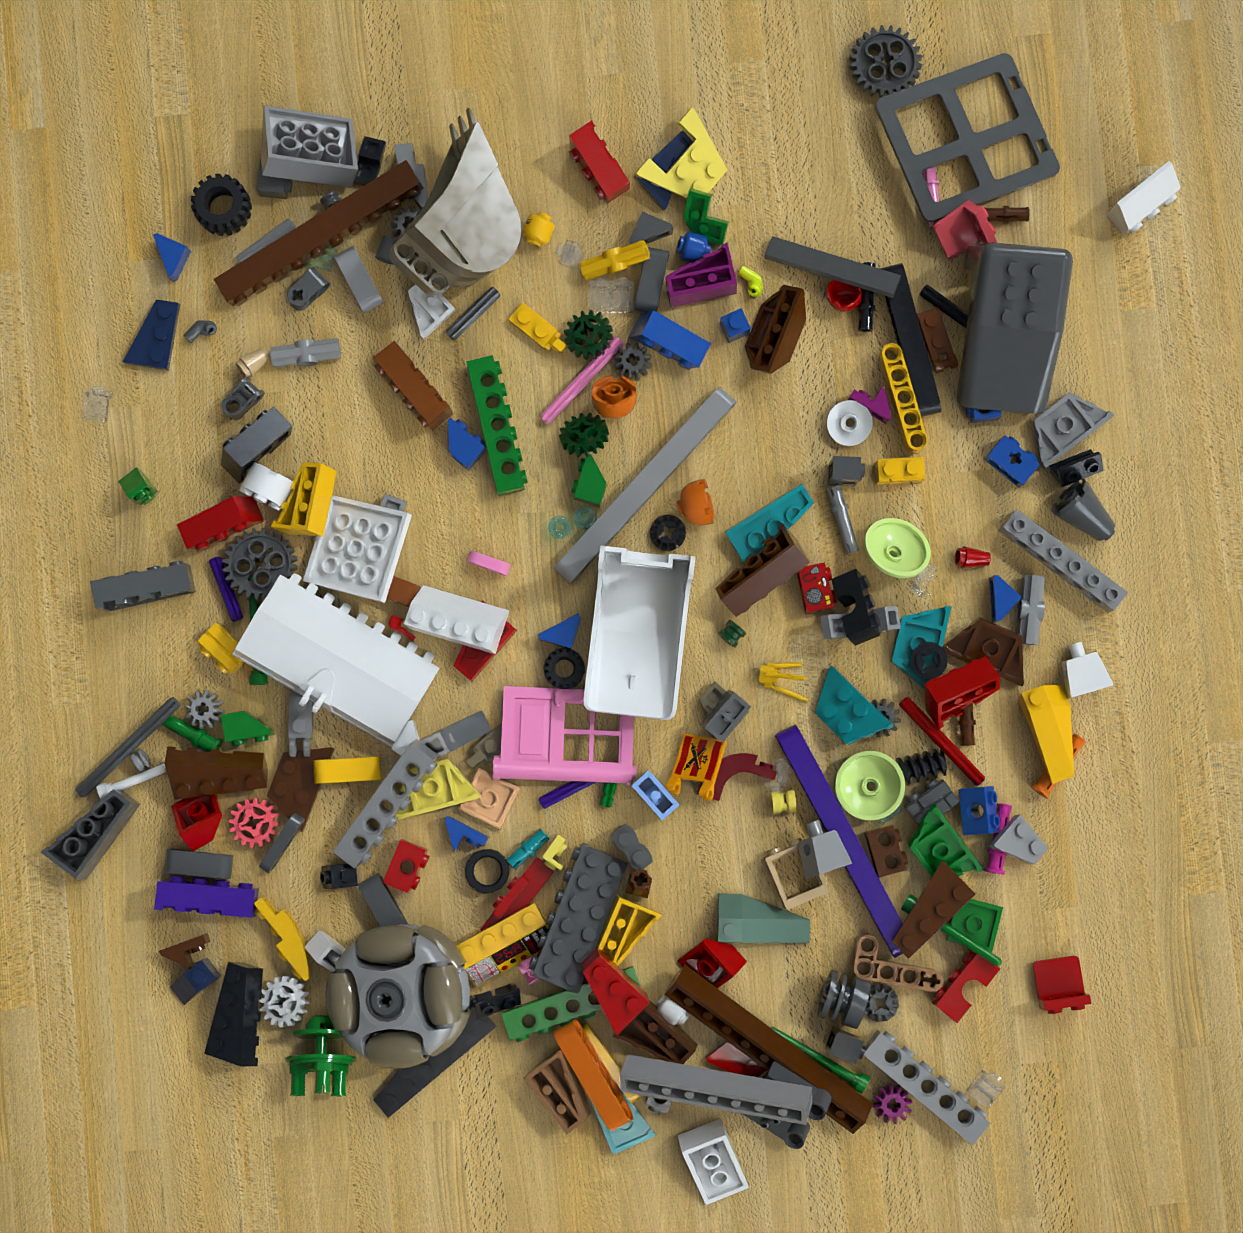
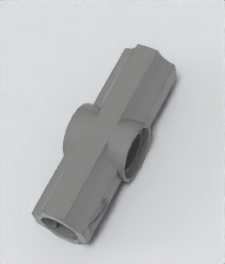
M338 338L321 341L305 339L296 341L295 344L270 347L273 367L289 365L312 366L320 361L341 359V347Z
M1024 575L1022 599H1020L1018 605V619H1020L1018 634L1022 635L1023 645L1037 646L1039 643L1040 622L1043 620L1045 603L1043 601L1045 577L1038 575Z

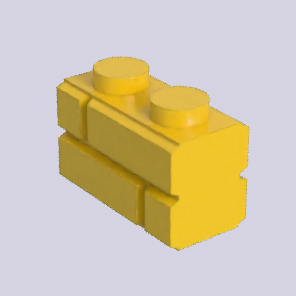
M923 457L877 459L874 465L876 485L908 484L909 482L922 483L925 480Z
M215 622L197 641L201 646L199 651L208 659L212 656L217 661L215 666L224 674L227 672L235 674L245 663L232 655L239 641L220 623Z

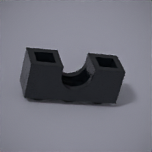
M854 569L831 579L838 601L844 607L856 604L850 614L841 617L846 637L856 646L880 636L878 627L881 624L873 610L875 601L868 592L870 583L866 575L862 576L857 569Z

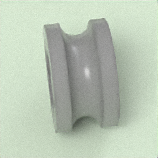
M139 748L136 754H130L133 763L139 771L142 772L145 766H151V761L143 749Z

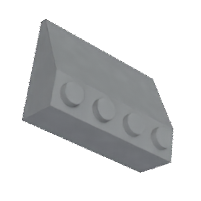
M264 105L261 145L262 175L351 188L358 171L353 119Z

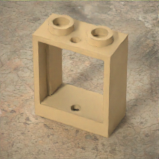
M801 838L788 842L789 847L781 850L780 847H776L767 851L768 856L764 857L786 910L829 893L823 875L820 874L815 876L818 885L787 898L772 861L799 850L798 843L802 841Z

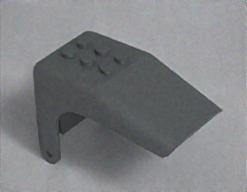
M994 242L967 246L964 265L965 269L971 271V296L957 389V401L961 406L968 408L1033 414L1043 413L1047 407L1063 335L1073 256L1068 250L1061 248Z

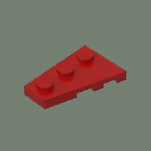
M507 621L496 654L517 631ZM462 645L454 667L472 682L496 654Z

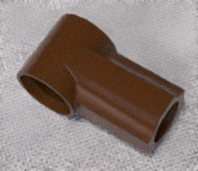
M639 869L637 872L629 874L625 893L648 899L652 878L648 875L647 870Z

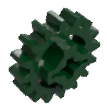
M590 310L588 315L581 311V317L579 318L573 315L574 322H567L570 329L564 330V334L567 336L564 341L566 345H569L568 349L570 352L575 351V355L578 358L583 354L585 360H588L589 355L597 359L598 352L604 355L603 348H610L611 345L608 340L614 339L610 333L613 331L611 325H608V318H603L601 312H598L595 316L593 310ZM587 329H589V331L591 332V333H590V342H589V340H588V338H587V333H588Z
M580 413L579 418L572 416V421H565V427L560 428L561 434L559 438L563 449L568 450L569 455H572L574 452L577 457H580L582 453L586 457L589 456V452L597 454V448L603 449V442L609 441L607 436L609 435V430L605 420H601L599 415L593 418L592 413H589L587 417H584L583 413Z

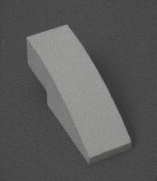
M412 143L395 144L398 164L407 160L424 189L420 190L421 193L413 198L422 210L428 199L424 165H416L415 150Z

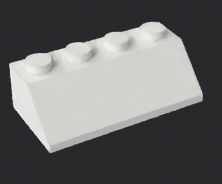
M423 585L410 604L404 625L411 630L496 654L509 610Z

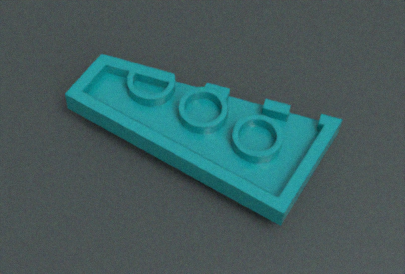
M800 484L725 531V534L742 562L745 563L746 558L751 553L757 554L764 547L762 543L768 537L772 539L779 532L777 528L782 523L789 529L814 502L804 485Z
M623 1092L621 1094L632 1111L633 1120L613 1131L607 1128L591 1101L613 1154L656 1136L655 1132Z

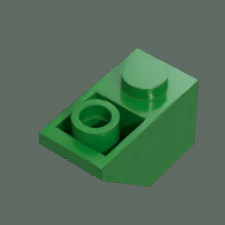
M589 454L588 457L585 459L581 458L578 467V471L581 472L579 481L574 480L571 493H574V500L600 508L607 483L594 458Z
M137 467L118 481L126 496L138 505L148 504L155 498L154 494L158 492L145 474Z
M247 711L221 715L225 742H232V746L246 744L247 739L253 738L255 742L269 740L268 736L274 735L273 729Z

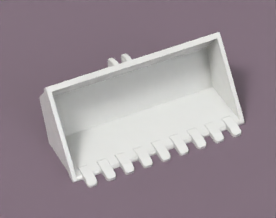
M294 573L290 579H287L280 575L256 611L232 655L302 695L303 697L299 705L304 706L308 700H311L315 703L312 707L313 713L316 714L319 708L323 707L392 748L439 670V667L431 663L434 654L427 651L423 658L415 654L418 648L417 644L409 642L405 648L398 644L401 639L400 634L393 632L390 638L381 634L385 628L383 624L377 622L373 629L365 624L368 619L366 614L360 613L356 619L350 616L348 613L352 607L349 604L343 603L340 609L333 606L332 602L335 597L332 594L327 593L323 599L316 596L315 593L318 590V586L310 583L307 589H304L298 585L302 579L301 576Z

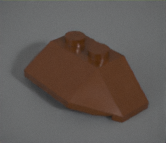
M783 285L779 288L778 292L770 296L761 305L745 344L751 369L772 374L790 362L806 322L804 289Z

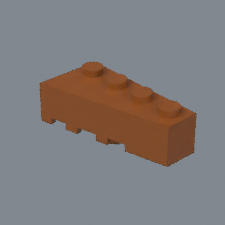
M395 341L373 357L377 363L374 365L375 369L382 377L385 374L391 380L388 383L396 394L398 392L402 393L405 397L402 400L410 411L416 410L419 414L417 420L424 428L429 426L433 431L453 415L449 404L445 400L443 401L433 385H429L422 372L415 368L414 363Z

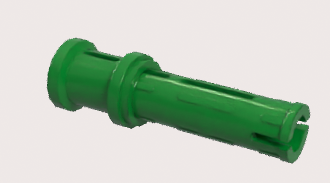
M173 715L169 716L161 724L190 741L194 748L199 747L206 752H211V749L220 750L222 746V739H216L207 734L206 730L196 729Z

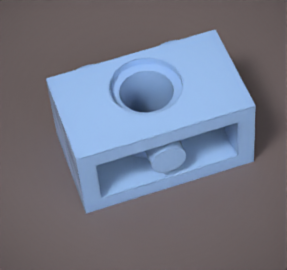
M650 770L631 785L661 820L665 819L680 805Z

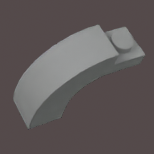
M897 606L873 609L880 620L881 626L878 627L880 633L901 629ZM850 613L820 616L824 639L847 638L841 617Z

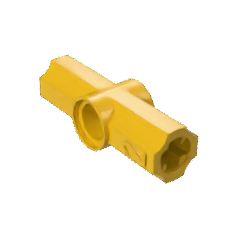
M642 240L625 247L620 246L602 252V255L581 261L580 269L586 280H592L608 273L610 275L626 270L628 266L649 260L650 252L645 241Z

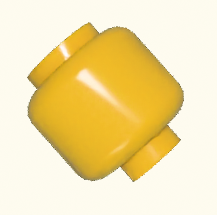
M539 212L538 215H529L522 229V234L525 236L524 240L537 247L547 245L555 230V225L550 221L552 217L543 212Z

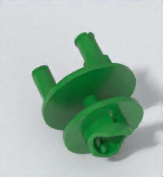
M329 1015L313 1016L305 1025V1029L292 1031V1037L315 1039V1054L285 1057V1062L290 1066V1096H305V1075L308 1072H316L315 1093H322V1085L323 1094L330 1093V1075H332L331 1096H346V1075L348 1074L349 1066L356 1062V1057L327 1054V1039L343 1038L340 1035L341 1031L333 1028Z

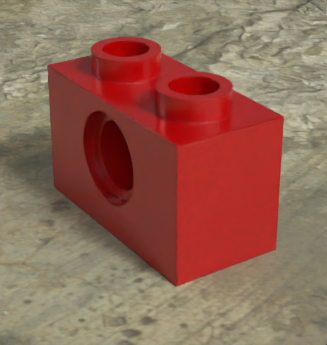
M400 839L382 883L406 893H410L411 889L416 890L421 878L417 876L419 870L426 867L430 857L426 855L428 849ZM405 860L413 864V871L411 873H405L402 870V863Z

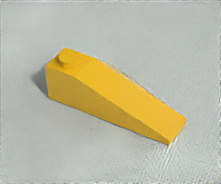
M1042 685L1021 692L1018 700L1051 784L1073 778L1071 706L1063 686Z

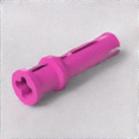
M997 803L996 813L999 816L1000 825L998 832L993 833L992 841L1010 821L1012 805ZM989 846L987 848L989 853L988 863L984 871L1005 875L1003 866L1005 856H1007L1006 853L998 849H992Z

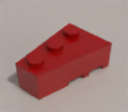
M591 120L569 135L571 149L569 154L575 163L579 161L583 169L581 171L588 181L592 180L595 184L594 190L600 199L604 198L609 203L630 189V182L617 160L606 149L605 146L607 144L604 139L600 140L594 131L596 126Z
M232 496L178 523L177 527L186 549H196L199 552L209 548V544L224 541L233 534L264 522V519L254 497Z
M985 656L972 660L963 667L952 669L947 674L938 678H932L925 683V710L938 730L944 727L943 722L954 714L956 717L962 715L961 710L972 702L977 705L1000 689V675Z
M597 947L581 963L582 970L617 1036L650 1001L648 994Z

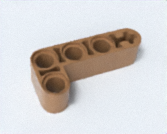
M863 933L856 938L851 969L858 978L926 991H938L943 986L944 979L938 971L932 968L877 959V939L867 933ZM866 938L872 941V948L868 951H864L861 948V942ZM860 962H867L869 965L868 971L864 974H860L857 971V966ZM883 966H890L891 975L887 978H883L880 975V970ZM907 970H913L914 978L910 982H905L903 979V974ZM933 974V977L937 978V981L932 982L931 986L929 982L920 980L921 975L931 978Z

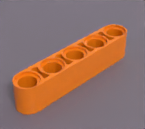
M573 1020L555 1030L554 1037L607 1128L613 1131L632 1121L633 1114L580 1023L577 1020Z

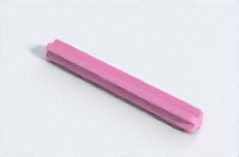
M614 337L609 342L611 347L603 348L605 354L599 353L597 359H593L540 415V418L546 424H550L618 352V348L623 347V342L618 337Z

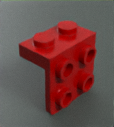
M1077 956L1046 959L1033 963L1039 1007L1044 1011H1048V1014L1061 1013L1062 1008L1071 1007V1010L1085 1009V1005L1091 1004L1090 994L1085 993L1080 960Z

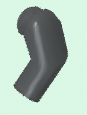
M199 320L183 336L193 343L199 335H214L217 327L212 321Z

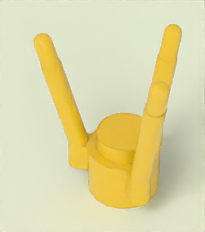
M767 662V665L761 664L759 683H764V688H771L795 699L808 702V698L772 684L777 683L778 678L805 681V676L779 673V669H777L801 667V662L776 664Z

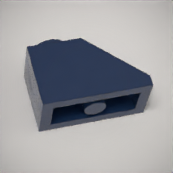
M205 958L184 973L170 988L185 1005L217 980L221 974L210 960Z

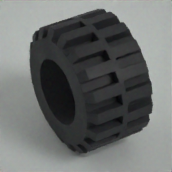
M219 173L215 174V178H212L211 175L206 176L207 181L203 182L200 180L198 182L200 187H194L193 189L195 196H191V202L193 203L191 209L194 212V216L202 227L212 234L216 232L218 236H223V233H226L227 236H230L233 230L238 233L241 231L239 228L241 225L244 227L247 225L246 218L250 219L251 217L249 210H252V204L250 203L251 199L242 184L237 179H232L230 175L225 174L222 177ZM222 195L233 197V205L227 213L222 215L210 213V206L215 198Z

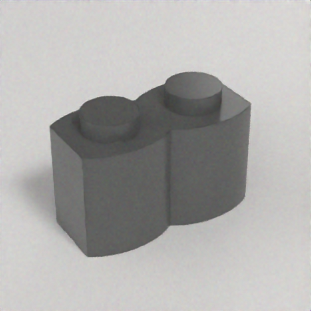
M624 824L612 833L615 845L626 853L627 860L637 871L644 869L653 862L651 853L643 844L639 843L635 831L630 826Z

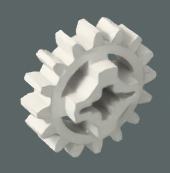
M290 976L275 977L274 983H266L269 989L262 990L265 997L259 1000V1002L264 1003V1007L260 1011L267 1013L264 1019L271 1020V1025H279V1027L295 1026V1021H302L300 1014H307L308 1011L304 1009V1006L310 1004L309 1001L305 1000L309 992L302 991L305 985L297 984V978L290 979Z

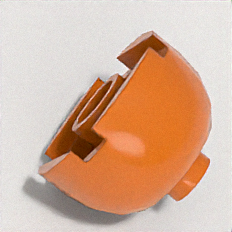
M613 375L606 376L597 380L592 386L593 407L605 418L619 419L627 416L636 404V385L625 376H620V379H613Z
M705 479L688 483L681 491L680 501H677L679 514H684L688 522L698 526L713 524V519L715 518L711 495L705 492V488H708Z

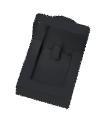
M349 864L322 866L320 882L323 885V889L358 886L357 869Z

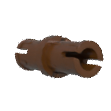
M1003 206V208H985L989 215L987 217L988 222H1003V224H1008L1009 221L1028 222L1030 217L1029 207L1009 208V206Z
M972 702L961 710L963 714L959 716L960 746L975 745L974 725H976V720H974Z

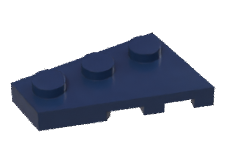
M682 130L651 160L667 173L693 141ZM634 176L660 208L666 210L673 193L651 184L652 182Z
M156 299L123 360L124 364L169 370L180 310L179 303Z

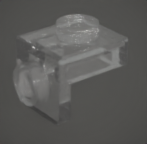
M786 758L775 759L777 782L763 783L764 788L769 787V792L783 791V786H788L787 776H791L790 762L786 763Z

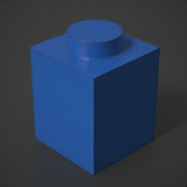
M742 308L724 315L720 319V325L728 343L750 334L751 327Z

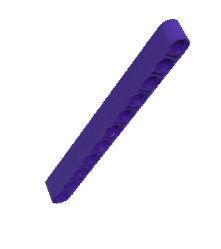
M794 724L777 733L775 737L825 831H837L852 864L844 867L889 951L896 958L903 953L892 943V940L903 922L797 725Z

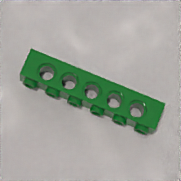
M493 355L466 361L498 496L525 490L524 484L528 483L525 470H520L519 462L523 461L520 448L515 449L513 441L518 438L515 426L510 427L508 418H512L510 405H505L503 399L504 396H507L504 382L500 383L498 375L502 374L499 361H494ZM485 377H491L494 379V382L491 386L485 387L481 384L482 380ZM490 399H497L499 405L491 409L487 407V402ZM497 420H501L504 422V427L498 431L494 430L492 424ZM499 443H508L510 445L509 449L506 452H499L497 450ZM512 464L515 470L511 474H504L502 472L503 466Z
M634 966L622 969L640 986ZM585 982L582 983L578 994L562 990L502 1011L501 1015L510 1041L516 1039V1042H521L530 1038L529 1034L538 1031L540 1035L551 1031V1026L560 1023L562 1027L573 1021V1018L582 1016V1019L596 1015L595 1011L602 1009L599 1002L592 1003L589 1001L588 995L593 990L589 983ZM570 999L577 1000L580 1004L579 1009L570 1011L566 1006L567 1001ZM547 1007H554L558 1015L553 1019H549L545 1016L544 1010ZM530 1014L534 1016L536 1022L533 1026H526L523 1023L522 1019L525 1015Z

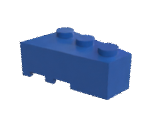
M654 310L639 315L628 337L659 352L660 355L668 359L677 361L678 365L688 370L700 367L711 345L710 342Z

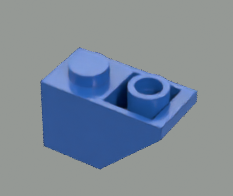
M450 418L448 420L450 454L469 471L486 452L483 446L485 442L477 434L471 436L466 431L468 427L462 421L457 419L455 422Z

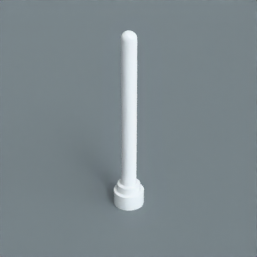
M163 763L114 784H107L105 782L97 785L98 795L102 799L113 789L122 791L166 773L165 764Z

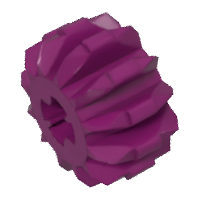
M891 1083L887 1084L888 1091L879 1087L878 1089L882 1095H873V1098L879 1101L872 1106L874 1109H879L876 1112V1116L879 1118L884 1115L883 1121L885 1123H888L890 1118H892V1122L897 1124L898 1116L905 1121L906 1117L903 1112L911 1113L912 1111L909 1107H906V1105L913 1103L912 1099L906 1098L909 1092L907 1090L901 1092V1085L899 1084L895 1086L894 1091ZM890 1099L898 1102L897 1105L894 1104L895 1108L893 1109L887 1105V1103H891Z

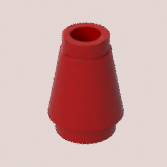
M967 546L957 548L955 553L956 566H961L962 569L989 566L991 561L990 552Z

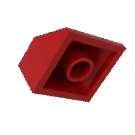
M217 795L185 798L171 805L179 835L192 852L213 841L222 818Z
M708 939L701 941L677 960L682 967L684 965L688 966L717 989L733 978L747 963L746 959L732 944Z

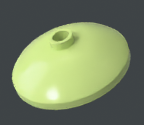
M885 518L872 524L866 532L864 538L865 552L872 564L883 573L896 578H911L919 575L927 567L931 557L929 543L924 534L911 523L896 518Z
M863 751L848 758L840 767L835 782L836 794L843 808L854 817L870 821L879 820L892 814L901 804L905 794V778L899 765L888 755L877 751ZM871 782L876 785L873 791L867 789V785Z

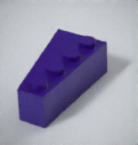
M170 876V879L157 881L154 910L173 908L177 912H192V910H196L197 913L215 914L216 912L219 915L252 918L256 916L255 909L257 907L253 903L258 900L259 888H253L251 883H239V886H230V881L216 880V884H209L207 879L193 878V882L184 881L183 876Z

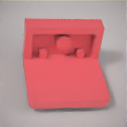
M967 200L934 225L933 229L948 259H954L964 252L967 246L973 245L977 241L983 244L998 243L994 236L996 231L988 222L987 217L989 215L983 206H978L972 201Z

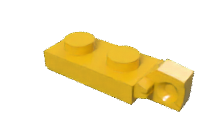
M523 302L508 319L510 323L543 349L545 348L549 351L552 347L559 354H562L567 348L566 344L559 339L561 334L558 330Z

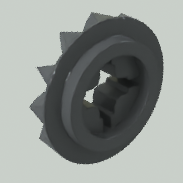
M884 984L871 986L864 1013L874 1021H888L895 1016L899 1007L897 994L891 987ZM887 995L884 1003L886 1004V1007H888V1009L886 1010L882 1007L876 1009L875 1007L877 1003L873 999V996L875 998L882 999Z

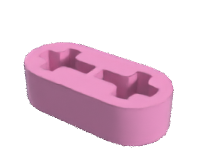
M470 551L467 558L468 563L504 576L508 575L511 567L508 563L475 551Z

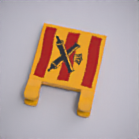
M684 733L672 775L666 784V790L670 791L671 794L678 795L681 789V779L700 782L703 785L699 790V796L703 797L706 801H711L727 741L723 740L720 742L715 738Z

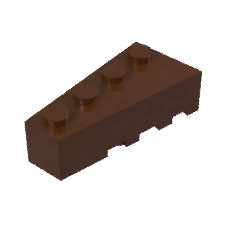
M783 523L777 528L779 532L772 539L768 537L762 543L764 547L757 554L751 553L746 558L743 568H736L715 588L721 601L735 617L748 611L753 604L765 598L772 590L784 584L788 578L796 572L803 570L810 563L798 540Z
M167 746L164 764L175 800L267 788L268 767L264 753L233 751L231 754L211 749V752L197 751V748L176 750V747Z

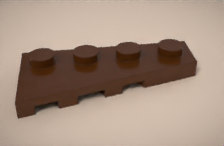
M944 860L939 864L934 875L892 940V943L908 959L976 895Z

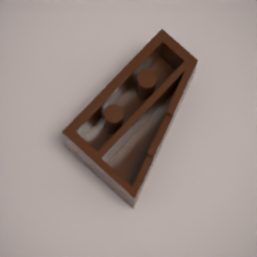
M651 1001L617 1036L615 1032L612 1036L632 1044L635 1048H641L661 1060L684 1064L696 1051L698 1045L680 1027L671 1025L657 1011L658 1007Z

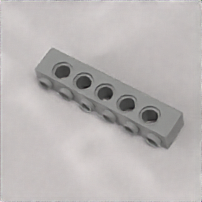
M1017 509L1010 514L998 530L1108 613L1114 611L1128 593Z
M418 739L411 742L333 852L353 868H356L359 864L365 865L372 856V853L369 851L373 846L378 847L385 836L382 833L386 828L391 829L398 818L395 815L399 810L404 811L411 800L408 797L412 792L417 793L424 782L421 779L426 773L428 775L432 773L437 766V763L434 761L439 755ZM410 764L416 765V767L418 768V774H414L410 771ZM397 782H400L404 785L405 792H401L397 789ZM384 800H387L391 803V810H388L384 807ZM371 818H374L378 821V828H375L371 825ZM358 836H361L365 839V846L361 845L358 842Z
M877 1030L865 1045L864 1056L969 1143L974 1145L990 1125V1122L985 1119L988 1114L978 1106L973 1109L968 1105L969 1099L959 1090L956 1094L949 1089L951 1084L942 1076H939L938 1079L931 1074L933 1069L924 1061H921L920 1064L913 1059L915 1054L907 1047L899 1048L895 1044L897 1039L890 1033L885 1031L882 1034ZM890 1049L895 1050L896 1057L892 1061H886L884 1057L886 1051ZM909 1064L913 1065L914 1072L910 1076L903 1075V1068ZM924 1080L932 1081V1087L928 1091L921 1089V1084ZM943 1095L950 1096V1102L946 1106L939 1104V1099ZM961 1110L968 1111V1117L964 1121H959L957 1118Z

